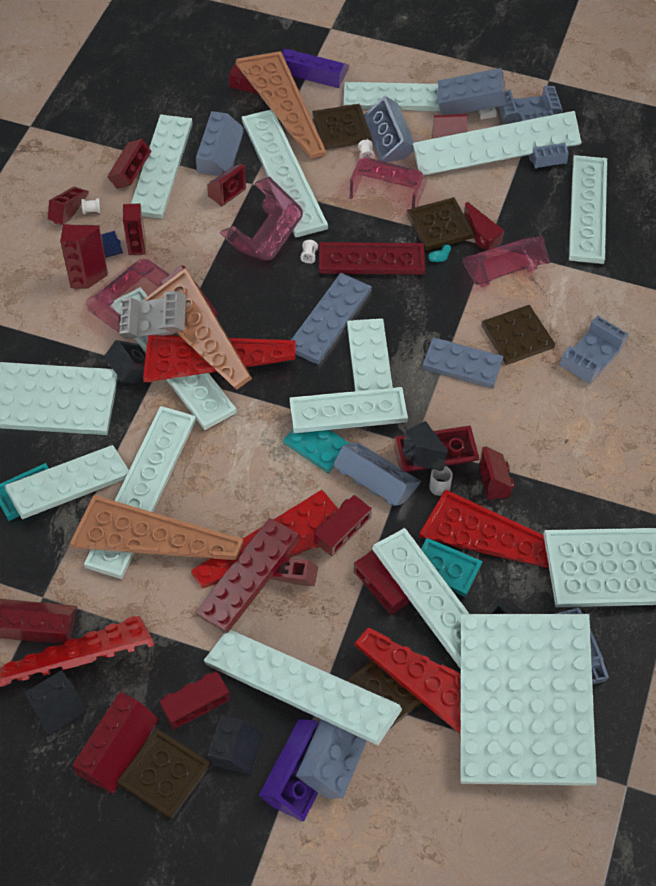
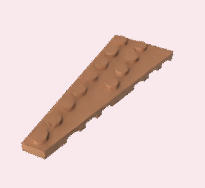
M282 52L236 59L237 67L309 159L325 156L326 150Z
M186 268L143 299L147 301L164 298V292L169 291L185 294V331L177 333L234 388L238 389L252 379L195 280Z
M93 495L70 542V546L76 549L236 560L243 546V539Z

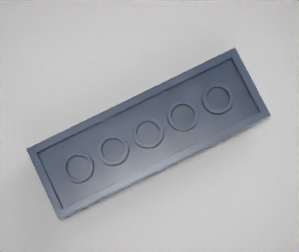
M340 273L291 339L296 341L295 354L319 365L347 326V321L352 319L370 294L372 286Z

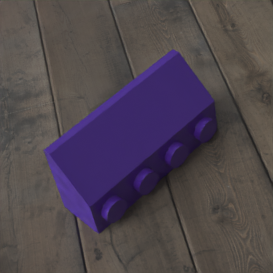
M284 49L282 53L292 77L340 88L349 69L348 64L289 49Z
M298 720L259 794L273 808L300 821L305 820L318 795L317 791L296 776L319 724L316 720Z

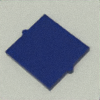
M115 231L101 234L105 258L123 253L120 245L121 241L117 238Z

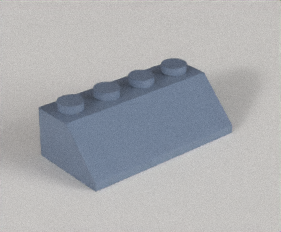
M384 96L364 114L372 137L371 140L381 163L406 159L414 152L412 145L414 140L398 103Z
M211 111L196 156L198 173L220 176L224 171L233 167L244 133V127L229 114Z
M359 442L343 445L333 464L341 474L354 478L355 483L362 486L365 485L370 489L371 493L384 497L385 501L393 506L403 504L421 483L419 479L407 472H403L398 466Z

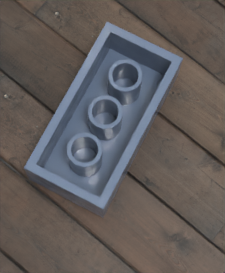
M502 68L439 80L438 105L441 114H462L506 105V87Z
M321 719L296 776L325 798L343 799L367 740Z

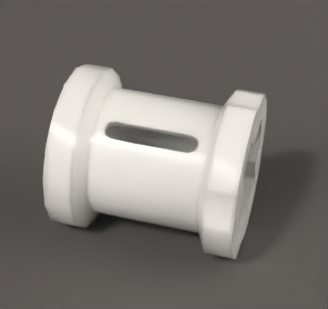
M370 140L360 141L358 143V149L361 152L359 155L360 160L363 162L372 161L375 157L372 151V142Z
M99 198L90 201L82 199L83 215L89 212L101 213Z
M306 240L302 245L301 260L304 263H314L318 244L313 240Z

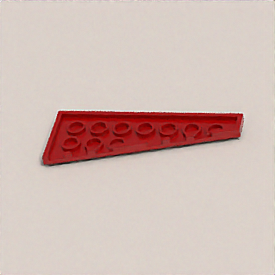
M148 335L143 376L144 382L218 372L181 336ZM229 338L245 367L295 360V340Z
M323 490L318 491L273 519L299 533L302 537L286 558L295 557L302 554L303 551L312 548H320L314 543V531L317 526L323 525L327 521L328 516L333 511L336 512L338 510V507ZM262 527L243 538V546L238 557ZM210 558L191 570V574L201 588L204 589L217 584L236 560Z
M448 490L444 491L419 533V538L426 540L429 538L438 543L549 569L544 535Z
M132 616L125 619L122 623L110 624L103 630L88 632L79 639H70L63 645L51 646L46 648L44 652L29 654L20 661H11L4 664L0 668V687L12 683V679L24 681L30 679L33 674L38 672L46 675L50 674V669L62 666V669L65 670L91 663L97 660L98 656L110 658L115 656L120 650L132 652L135 651V646L148 644V647L154 644L141 617Z
M368 628L355 642L354 646L461 735V674L444 665H439L429 660L428 657L421 656L411 651L410 648L403 647L391 641L390 638Z

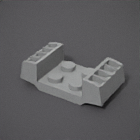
M169 291L164 292V298L139 302L132 297L121 300L119 334L125 339L148 338V335H171L176 332L185 331V294Z

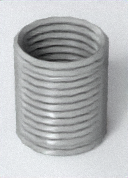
M447 466L442 471L432 469L429 487L431 492L442 496L445 490L450 491L452 471ZM437 479L444 480L445 482H439Z

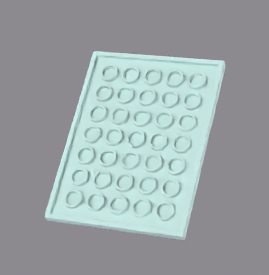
M461 614V784L596 786L589 614Z

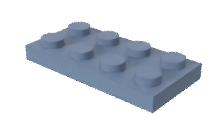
M433 337L422 369L493 389L503 356Z

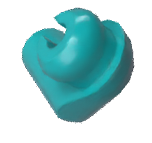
M443 245L441 251L429 253V261H446L451 247Z

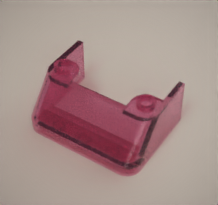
M361 158L357 162L350 179V199H353L362 176L414 188L411 208H415L418 206L423 194L427 177L416 169L371 158Z
M270 176L255 183L266 195L262 206L269 216L253 239L241 233L235 226L220 231V234L238 251L263 261L271 260L276 256L303 216L301 206Z
M543 235L520 239L462 258L463 264L471 278L480 287L490 285V281L495 278L523 269H527V272L538 269V265L550 263Z
M140 259L126 266L86 300L87 309L119 333L121 315L109 306L141 278L145 277L160 287L161 281L169 276V273L148 259Z

